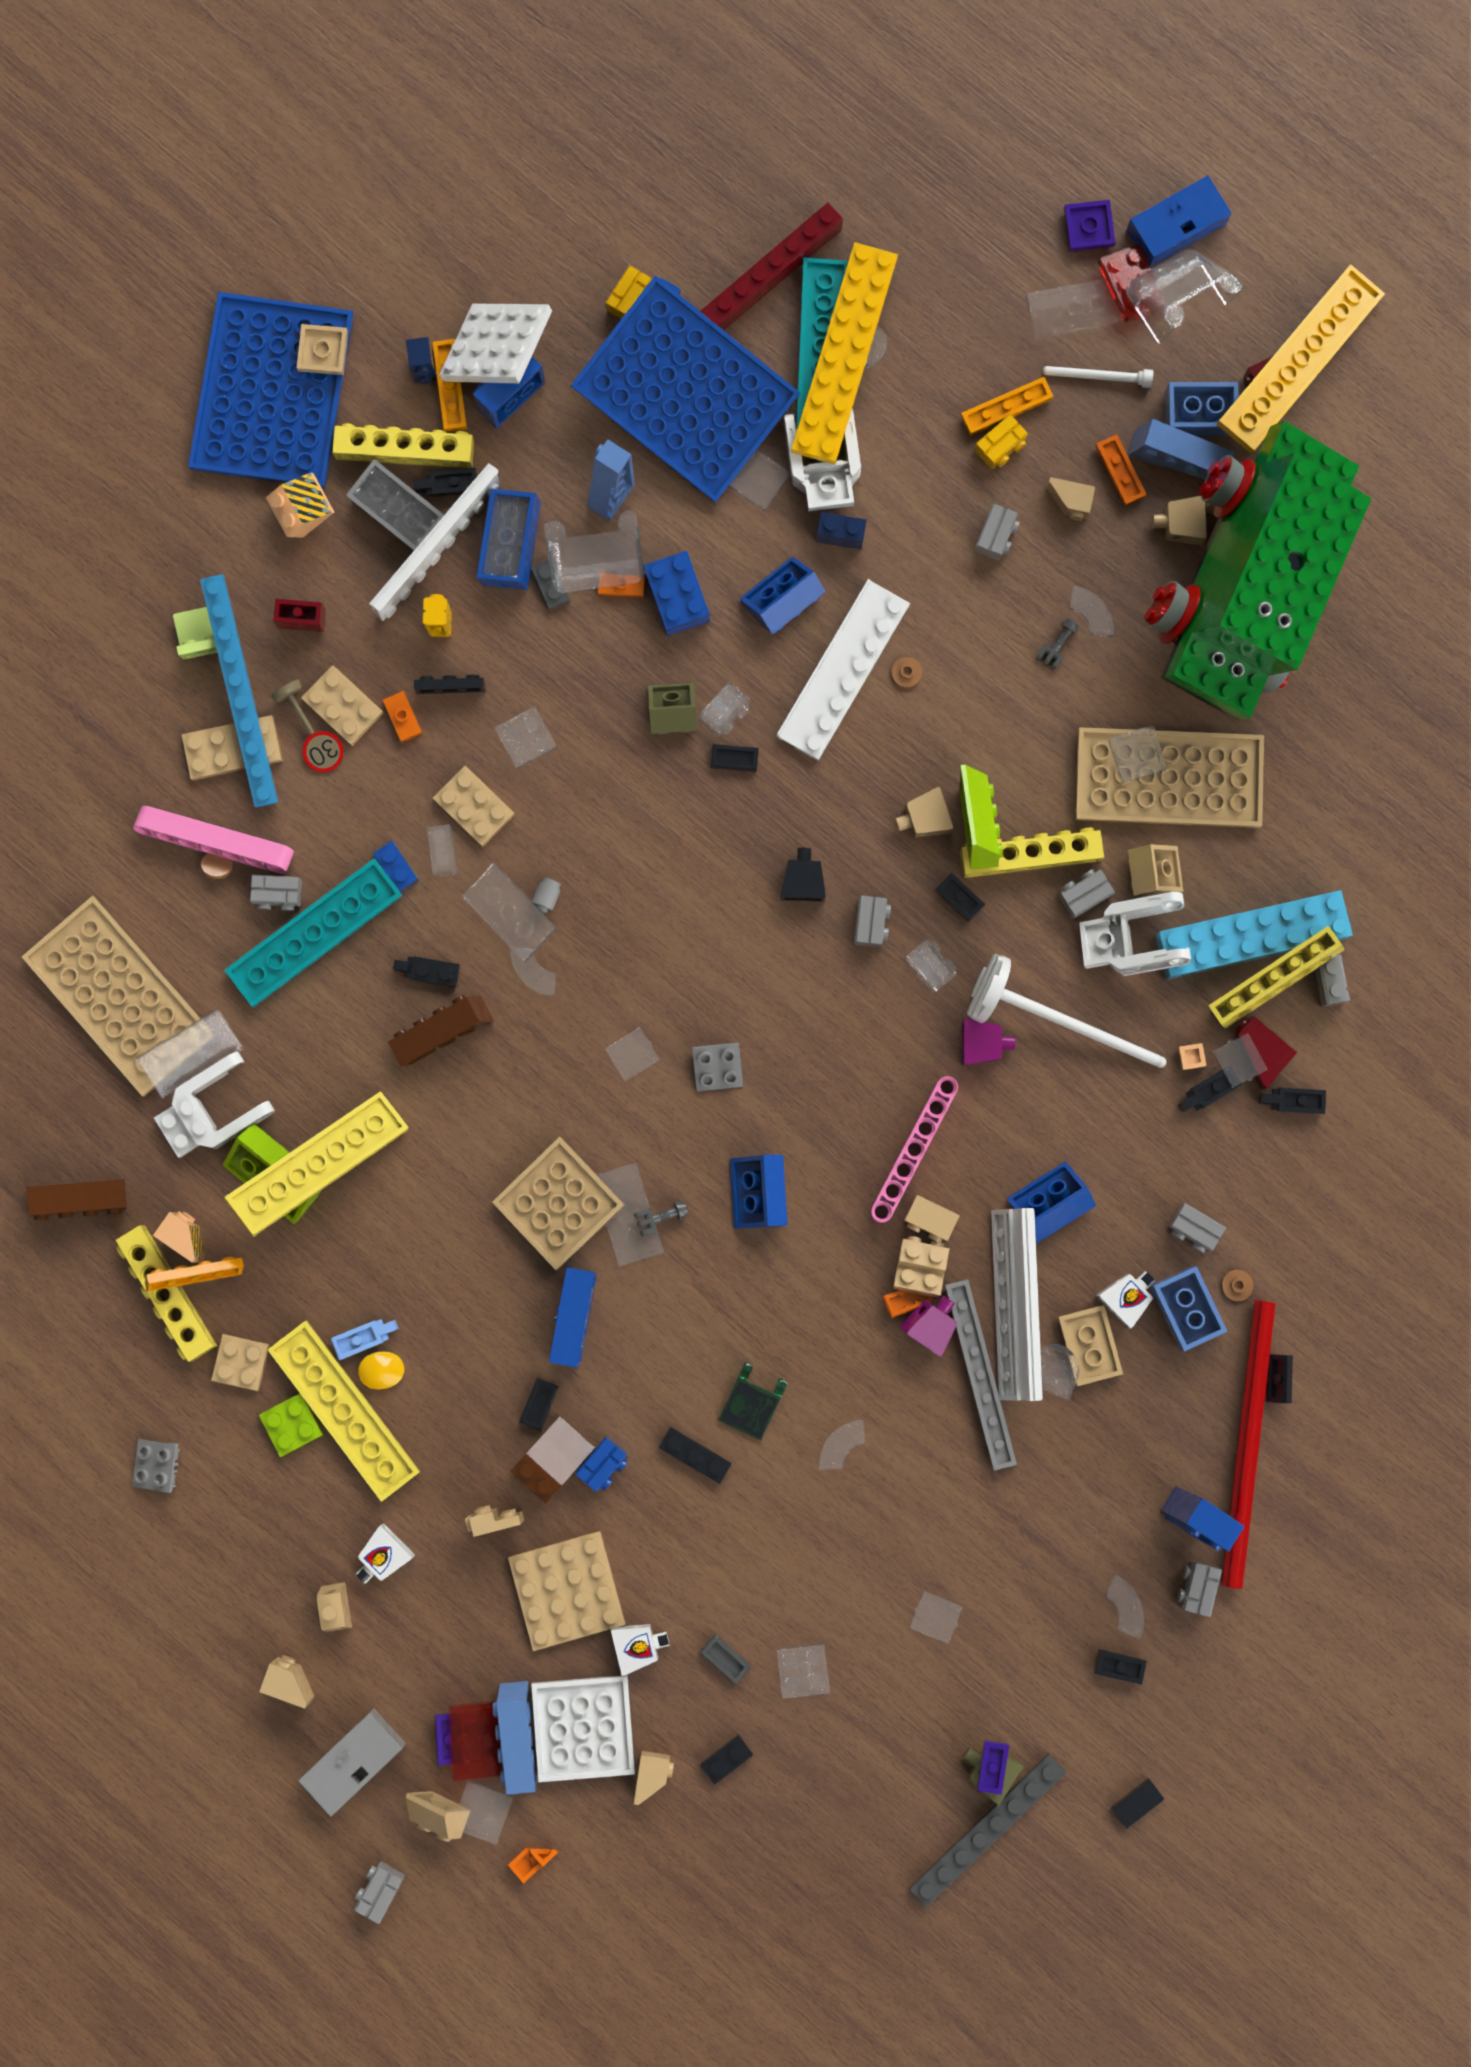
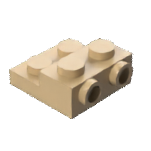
M914 1236L903 1239L900 1246L893 1289L940 1298L949 1248L944 1247V1243L932 1241L931 1244L922 1243L920 1238Z
M490 1505L476 1508L474 1514L465 1518L468 1532L472 1531L473 1537L521 1525L524 1521L522 1511L516 1512L515 1508L498 1514L497 1508L491 1509Z

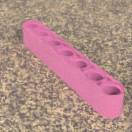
M141 806L133 826L136 832L145 836L210 853L278 874H286L294 853L290 847L150 806Z
M943 1077L936 1083L871 1207L870 1215L875 1222L884 1223L892 1217L957 1093L958 1083L953 1077ZM947 1081L951 1083L953 1090L950 1094H945L941 1091L940 1086L942 1082ZM932 1102H937L941 1105L942 1111L940 1114L935 1115L930 1111V1104ZM921 1123H928L930 1125L931 1133L929 1135H922L919 1132V1125ZM915 1143L920 1147V1154L918 1156H911L909 1154L908 1146ZM900 1164L908 1166L910 1172L907 1177L898 1175L897 1167ZM889 1185H895L898 1188L899 1193L896 1198L887 1196L886 1188ZM882 1205L888 1210L886 1218L880 1219L875 1215L877 1206Z

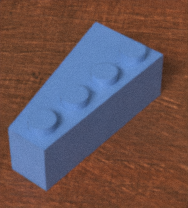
M1151 419L1135 430L1128 451L1129 457L1196 476L1205 481L1209 475L1207 473L1208 469L1214 461L1218 463L1226 455H1231L1232 457L1234 455V452L1155 419Z
M607 439L604 445L600 444L594 454L595 460L587 507L611 521L634 487L635 480L632 455Z
M529 1681L500 1683L497 1702L493 1703L494 1718L498 1717L499 1725L495 1726L496 1740H501V1748H498V1761L503 1763L504 1771L500 1772L501 1786H506V1795L536 1791L534 1749H531V1746H533L532 1726H529L531 1722L530 1702H527Z

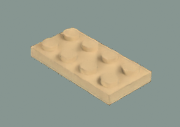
M273 715L261 717L259 722L269 763L282 762L283 759ZM235 723L182 734L190 779L192 781L245 770Z

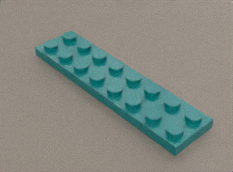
M803 257L797 389L800 394L797 397L796 429L799 426L849 262L847 260Z
M374 858L224 971L251 1007L254 1008L403 897V895Z

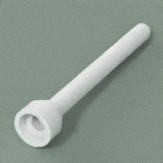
M1045 366L1043 368V374L1047 376L1135 382L1137 385H1142V388H1151L1153 381V370L1144 369L1139 371V373L1052 366Z

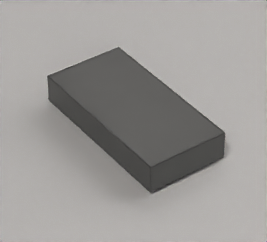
M716 1633L700 1651L701 1655L735 1685L751 1668V1665Z

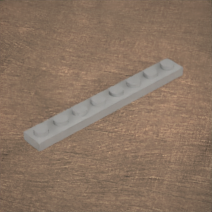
M966 1279L947 1284L945 1289L948 1299L955 1303L951 1312L953 1319L957 1322L956 1331L992 1468L995 1471L1017 1465L969 1280Z

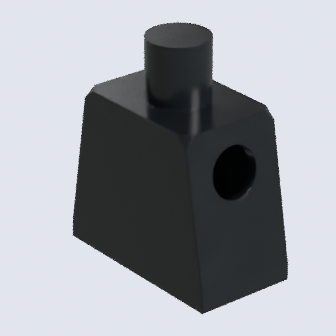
M798 848L797 860H788L781 900L825 902L826 894L821 861H811V848Z

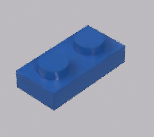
M390 841L373 853L400 892L418 881V878L393 841Z

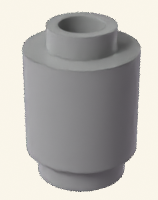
M544 877L542 882H539L531 901L535 905L534 909L545 914L548 910L553 911L561 892L559 889L561 884Z

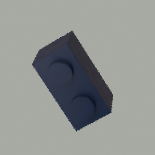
M429 337L406 340L409 368L414 382L429 384L433 380H437L434 352Z
M821 512L817 542L862 550L867 519Z

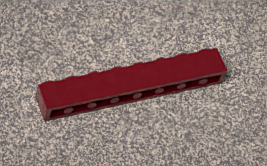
M827 202L700 312L722 330H725L802 264L803 257L810 258L842 230L843 218Z

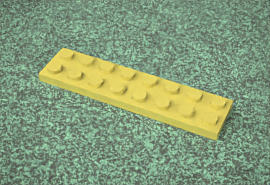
M380 1091L225 1196L224 1200L251 1236L254 1237L407 1132L409 1127Z
M307 1320L268 1349L269 1353L381 1502L420 1473V1470Z

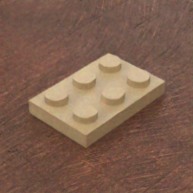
M334 665L301 697L311 709L351 746L384 714L377 705Z
M466 766L433 797V800L482 847L515 815Z
M1104 1305L1058 1317L1076 1386L1123 1374Z

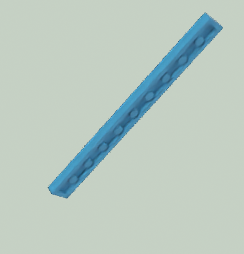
M220 574L200 579L254 806L258 808L279 803L225 576Z

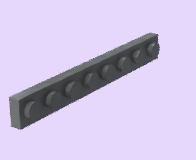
M1048 1753L1007 1792L999 1806L995 1804L909 1887L910 1891L927 1908L1065 1775V1770Z

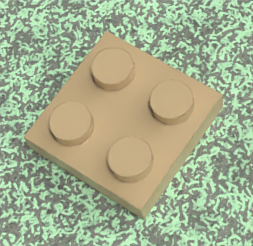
M301 324L297 370L299 372L344 375L348 329Z
M222 1334L211 1381L259 1391L270 1344Z

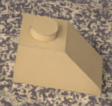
M1050 477L1047 490L1062 513L1075 521L1087 520L1091 510L1095 487Z
M642 1751L634 1805L641 1804L666 1785L667 1777L672 1778L674 1763L669 1762L670 1755Z

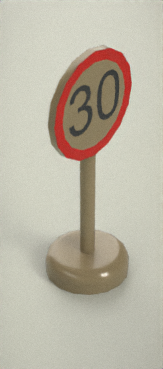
M299 679L292 681L275 691L271 697L275 702L289 699L310 734L303 745L302 755L305 763L317 772L327 773L335 770L344 758L342 742L336 735L328 731L315 733L293 696L301 690L302 684Z

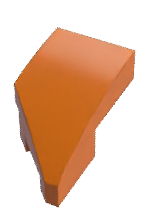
M524 1848L507 1865L524 1884L558 1852L555 1849Z

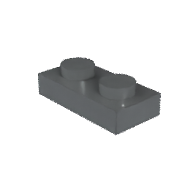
M552 558L531 567L549 611L571 602Z

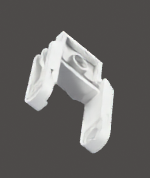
M853 408L843 438L847 461L839 460L836 461L835 465L823 462L803 466L802 455L791 453L797 432L795 414L784 415L792 485L806 494L808 512L854 506L852 486L860 477L861 462Z
M1168 892L1111 903L1102 918L1079 922L1085 968L1110 965L1111 968L1121 975L1128 976L1190 963L1191 955L1188 947L1186 949L1169 951L1162 949L1133 955L1131 931L1128 921L1132 919L1178 911L1184 908L1183 894L1180 892Z
M239 1052L226 1056L177 1087L172 1107L154 1117L178 1158H181L200 1145L218 1149L241 1135L252 1124L260 1123L275 1112L271 1103L266 1101L217 1131L216 1125L200 1099L195 1096L229 1074V1070L240 1063H244L245 1061Z

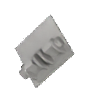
M739 1042L692 1047L697 1092L743 1087Z
M138 1439L132 1487L171 1493L173 1487H176V1474L174 1473H177L178 1470L174 1469V1466L179 1464L175 1462V1460H178L180 1451L178 1443Z

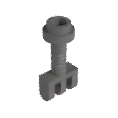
M1067 618L1066 621H1062L1060 624L1063 630L1051 648L1044 644L1036 656V659L1040 661L1044 653L1048 656L1044 661L1045 665H1048L1052 658L1056 661L1051 666L1053 670H1056L1064 657L1058 653L1064 642H1066L1071 633L1076 635L1078 632L1077 628L1079 625L1070 618Z
M674 1202V1208L653 1215L650 1208L635 1213V1218L642 1216L645 1218V1220L638 1222L637 1226L641 1227L646 1224L648 1226V1229L640 1231L641 1236L657 1231L655 1224L674 1217H677L679 1220L684 1219L688 1215L685 1203Z

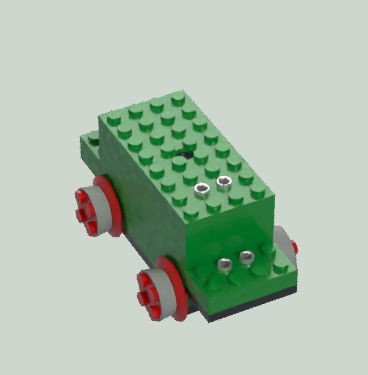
M1286 421L1270 426L1255 462L1252 459H1246L1239 463L1231 455H1226L1218 463L1214 461L1210 465L1207 472L1209 475L1200 487L1198 494L1201 496L1202 501L1214 505V515L1218 518V521L1191 583L1188 587L1183 588L1176 581H1170L1163 588L1158 587L1153 594L1154 600L1144 615L1147 626L1160 631L1159 638L1161 643L1169 644L1172 642L1175 644L1161 675L1163 680L1235 720L1251 718L1262 691L1271 693L1278 687L1283 688L1286 685L1289 672L1298 670L1372 499L1351 486L1359 465Z

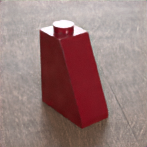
M1255 1016L1248 1020L1244 1018L1237 1025L1236 1029L1239 1031L1234 1036L1258 1086L1263 1090L1270 1086L1297 1052Z

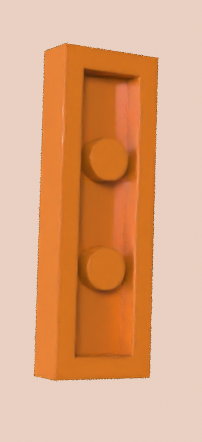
M1116 434L1096 443L1095 447L1124 507L1145 498L1147 494L1118 435Z

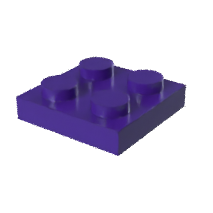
M1110 200L1066 204L1064 206L1069 252L1115 246Z

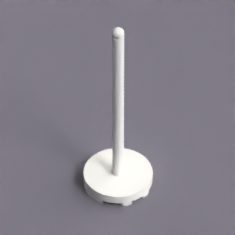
M993 954L988 966L984 967L979 975L971 995L974 998L967 1011V1015L979 1023H984L990 1017L1000 999L1158 1068H1163L1166 1065V1059L1158 1054L1005 989L1011 968L1010 958Z

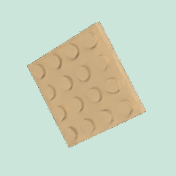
M562 1137L554 1141L492 1201L556 1271L625 1206Z
M601 1530L508 1557L533 1651L626 1625Z

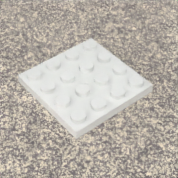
M472 304L439 374L442 381L519 384L552 313L549 304Z
M628 1675L535 1682L531 1684L538 1782L635 1774Z

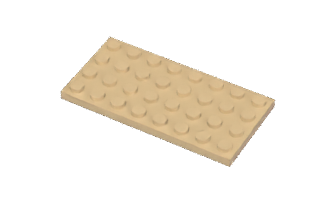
M1079 727L1075 820L1261 828L1263 813L1264 735Z
M91 896L22 956L23 960L143 1097L215 1036L212 1030L94 896Z

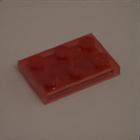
M1139 244L1104 256L1098 260L1097 263L1125 323L1162 310L1167 306Z
M497 1701L449 1706L453 1781L500 1776L501 1763L498 1761L500 1740H496L495 1726L499 1725L498 1717L494 1718L493 1703Z

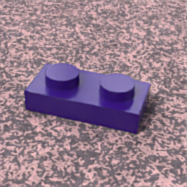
M460 1713L434 1715L437 1765L462 1763Z
M984 1740L977 1784L978 1791L1002 1795L1009 1744Z

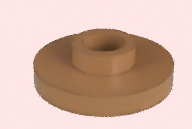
M900 658L892 667V679L902 688H912L921 680L922 667L913 658Z
M210 853L206 854L201 861L202 872L212 879H222L228 876L233 868L231 859Z
M1243 1270L1229 1271L1221 1282L1224 1295L1233 1301L1247 1299L1252 1294L1254 1287L1251 1276Z

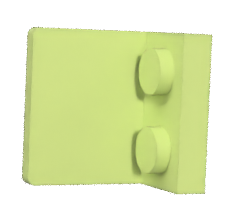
M207 607L173 615L180 645L176 646L178 656L185 660L217 653Z

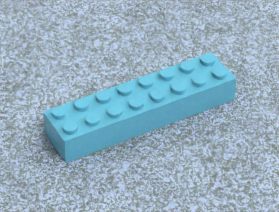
M1339 890L1159 931L1155 938L1158 950L1166 949L1169 951L1186 949L1187 947L1190 949V963L1163 969L1165 979L1169 980L1290 952L1327 926L1331 928L1339 941L1345 940L1353 936L1342 891Z

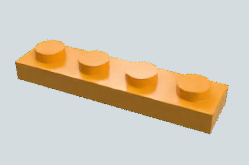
M455 339L432 342L443 427L446 432L467 430L461 382L442 381L439 376Z
M1042 377L962 412L961 418L969 435L972 436L999 424L1009 414L1015 417L1053 400L1054 396L1045 377Z
M226 1257L219 1262L213 1263L211 1261H203L198 1263L197 1266L191 1267L180 1265L169 1271L162 1269L154 1270L146 1275V1291L241 1275L244 1267L242 1257L236 1259L235 1257Z

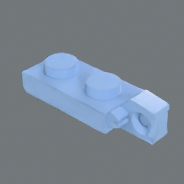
M382 1319L330 1339L338 1359L342 1360L384 1343V1341L389 1339L387 1334L399 1328L396 1320L383 1324Z

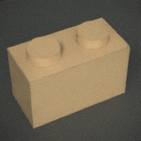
M916 1195L905 1216L904 1222L908 1223L907 1228L917 1233L923 1230L929 1233V1239L941 1242L942 1240L948 1241L960 1215Z

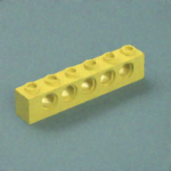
M345 423L342 426H335L333 454L336 460L372 462L375 459L379 463L472 468L475 442L473 436L464 431H457L453 434L446 433L443 430L424 432L419 428H411L410 431L401 430L398 427L378 429L374 425H365L363 428ZM356 439H364L361 445H353ZM380 440L387 441L383 447H377L376 444ZM402 442L410 443L405 449L399 448ZM426 443L432 444L429 450L421 449ZM447 445L455 446V449L451 452L444 451Z
M1092 827L1080 829V833L1071 834L1070 830L1057 832L1056 836H1048V833L1034 835L1032 839H1025V836L1012 837L1011 841L1007 842L997 839L998 844L1002 843L1003 851L1011 850L1014 853V859L1007 860L1004 857L999 858L998 867L970 869L967 843L960 850L963 878L1100 862L1104 858L1101 830L1094 831ZM1072 842H1080L1083 845V851H1075L1072 848ZM1049 845H1058L1060 853L1052 854L1049 851ZM1026 848H1035L1037 856L1029 857L1026 854Z
M1327 926L1210 1004L1209 1007L1220 1024L1226 1029L1345 949L1331 928Z
M139 1225L116 1240L119 1245L116 1247L118 1253L123 1259L126 1258L131 1265L128 1267L131 1275L135 1279L138 1278L141 1282L142 1287L140 1289L147 1299L150 1298L153 1302L154 1307L152 1309L158 1319H163L167 1326L165 1331L171 1340L175 1339L179 1346L177 1351L181 1358L191 1362L217 1347L182 1286L166 1288L170 1293L166 1301L160 1298V1291L162 1289L146 1291V1275L151 1268L164 1271L172 1270L147 1227ZM139 1248H143L145 1251V1257L141 1261L136 1258V1251ZM175 1308H178L182 1313L179 1321H175L172 1318V1311ZM188 1328L194 1333V1337L190 1342L184 1338V1332Z

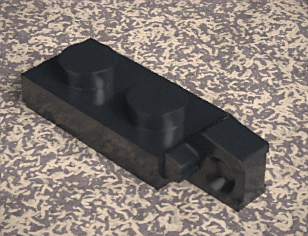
M476 468L430 472V474L425 475V479L413 480L414 491L416 493H427V496L433 497L463 494L476 479Z
M414 956L408 957L407 962L395 960L393 969L405 972L404 977L412 981L456 988L460 964Z
M1230 1064L1190 1088L1185 1093L1188 1098L1177 1105L1182 1112L1187 1111L1193 1106L1198 1111L1243 1084Z
M1279 1087L1278 1089H1272V1094H1259L1258 1104H1271V1110H1277L1278 1112L1325 1114L1326 1090Z

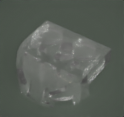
M1060 1344L1047 1345L1040 1349L1042 1390L1069 1401L1079 1377V1363L1075 1355L1067 1347Z

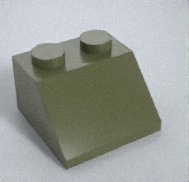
M694 682L648 686L651 734L697 731Z

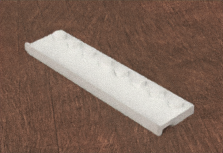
M489 463L369 603L373 607L374 614L381 621H384L386 617L390 618L395 613L397 604L401 600L404 601L408 598L413 585L420 583L424 579L425 571L430 565L434 566L439 561L441 552L453 545L460 530L464 531L470 524L469 519L484 508V502L490 496V490L499 489L498 470Z
M870 579L867 580L778 731L776 737L779 740L787 742L794 746L795 749L819 761L910 606L909 602L875 584Z
M1034 1209L991 1210L1000 1400L1040 1401L1042 1400Z

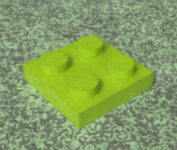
M300 1393L259 1415L280 1457L324 1435L310 1406Z

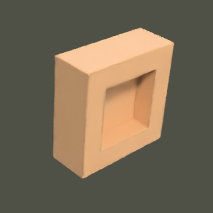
M1202 1043L1178 1047L1182 1070L1206 1066Z

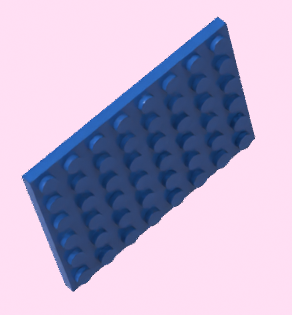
M656 275L570 385L572 389L714 503L717 502L800 394L798 390Z
M218 292L188 464L189 469L286 483L306 474L314 473L321 488L325 489L344 375L299 372L297 370L301 324L347 328L346 367L354 312L351 310Z

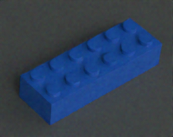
M1177 1486L1161 1509L1166 1513L1165 1519L1219 1552L1222 1548L1229 1552L1245 1527L1205 1499Z

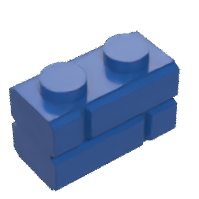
M606 1436L575 1474L595 1492H598L600 1488L605 1491L613 1481L610 1478L613 1472L617 1470L620 1473L629 1462L625 1459L628 1453Z

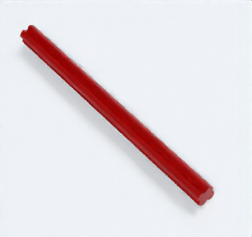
M1254 1300L1229 1513L1230 1517L1245 1527L1230 1551L1225 1550L1221 1586L1234 1589H1243L1276 1308V1303Z

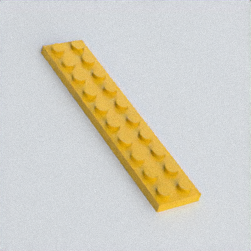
M854 242L791 453L833 465L836 464L898 254Z
M1350 264L1216 425L1252 454L1265 439L1270 426L1280 421L1385 293Z

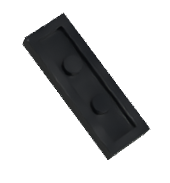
M474 674L467 675L466 678L446 675L443 676V679L422 676L420 680H414V690L416 694L486 692V683L484 678Z
M670 1427L659 1446L661 1450L719 1484L732 1464L730 1461Z

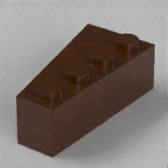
M459 996L452 1001L453 1005L448 1008L443 1006L433 1011L434 1016L429 1019L421 1018L414 1022V1027L408 1031L402 1029L393 1035L394 1039L388 1043L400 1066H410L437 1051L436 1047L443 1048L454 1043L456 1040L455 1036L457 1035L462 1037L475 1032V1026L478 1024L488 1025L494 1022L482 997Z
M125 1179L27 1187L28 1216L30 1218L34 1217V1220H47L49 1216L58 1215L59 1218H71L74 1213H83V1216L98 1215L97 1211L106 1210L107 1214H120L122 1209L127 1208Z

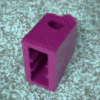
M969 1019L962 1021V1066L998 1061L1002 1059V1050H1015V1036H1002L1001 1025L986 1022L979 1023Z
M944 1295L936 1307L925 1300L899 1328L941 1357L957 1326V1322L948 1316L955 1303Z

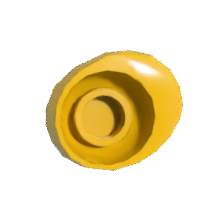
M375 1352L366 1356L361 1361L358 1374L362 1383L370 1389L381 1390L391 1388L402 1379L404 1364L400 1357L393 1353Z

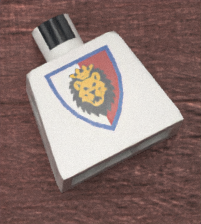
M1146 1271L1137 1279L1131 1274H1126L1099 1292L1096 1297L1126 1328L1131 1329L1153 1299L1146 1290L1155 1280Z
M383 1523L377 1528L359 1554L358 1558L364 1565L356 1573V1576L365 1584L374 1575L382 1581L410 1561L415 1554Z
M650 1624L620 1626L611 1629L622 1676L658 1660L657 1649L670 1646L667 1632L653 1635Z

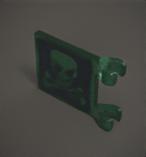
M745 1362L718 1420L762 1440L785 1391L787 1381L780 1378L773 1393L747 1381L753 1365Z

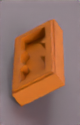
M599 571L598 595L644 598V573Z
M404 691L383 699L401 743L423 734Z
M897 1290L882 1297L890 1319L915 1310L925 1300L929 1303L935 1302L933 1297Z

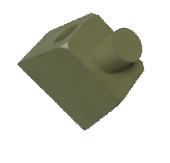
M968 1748L962 1757V1761L972 1767L968 1772V1776L977 1785L982 1752L978 1754L971 1748ZM1008 1756L1002 1795L984 1792L998 1806L1023 1769V1764L1019 1760Z

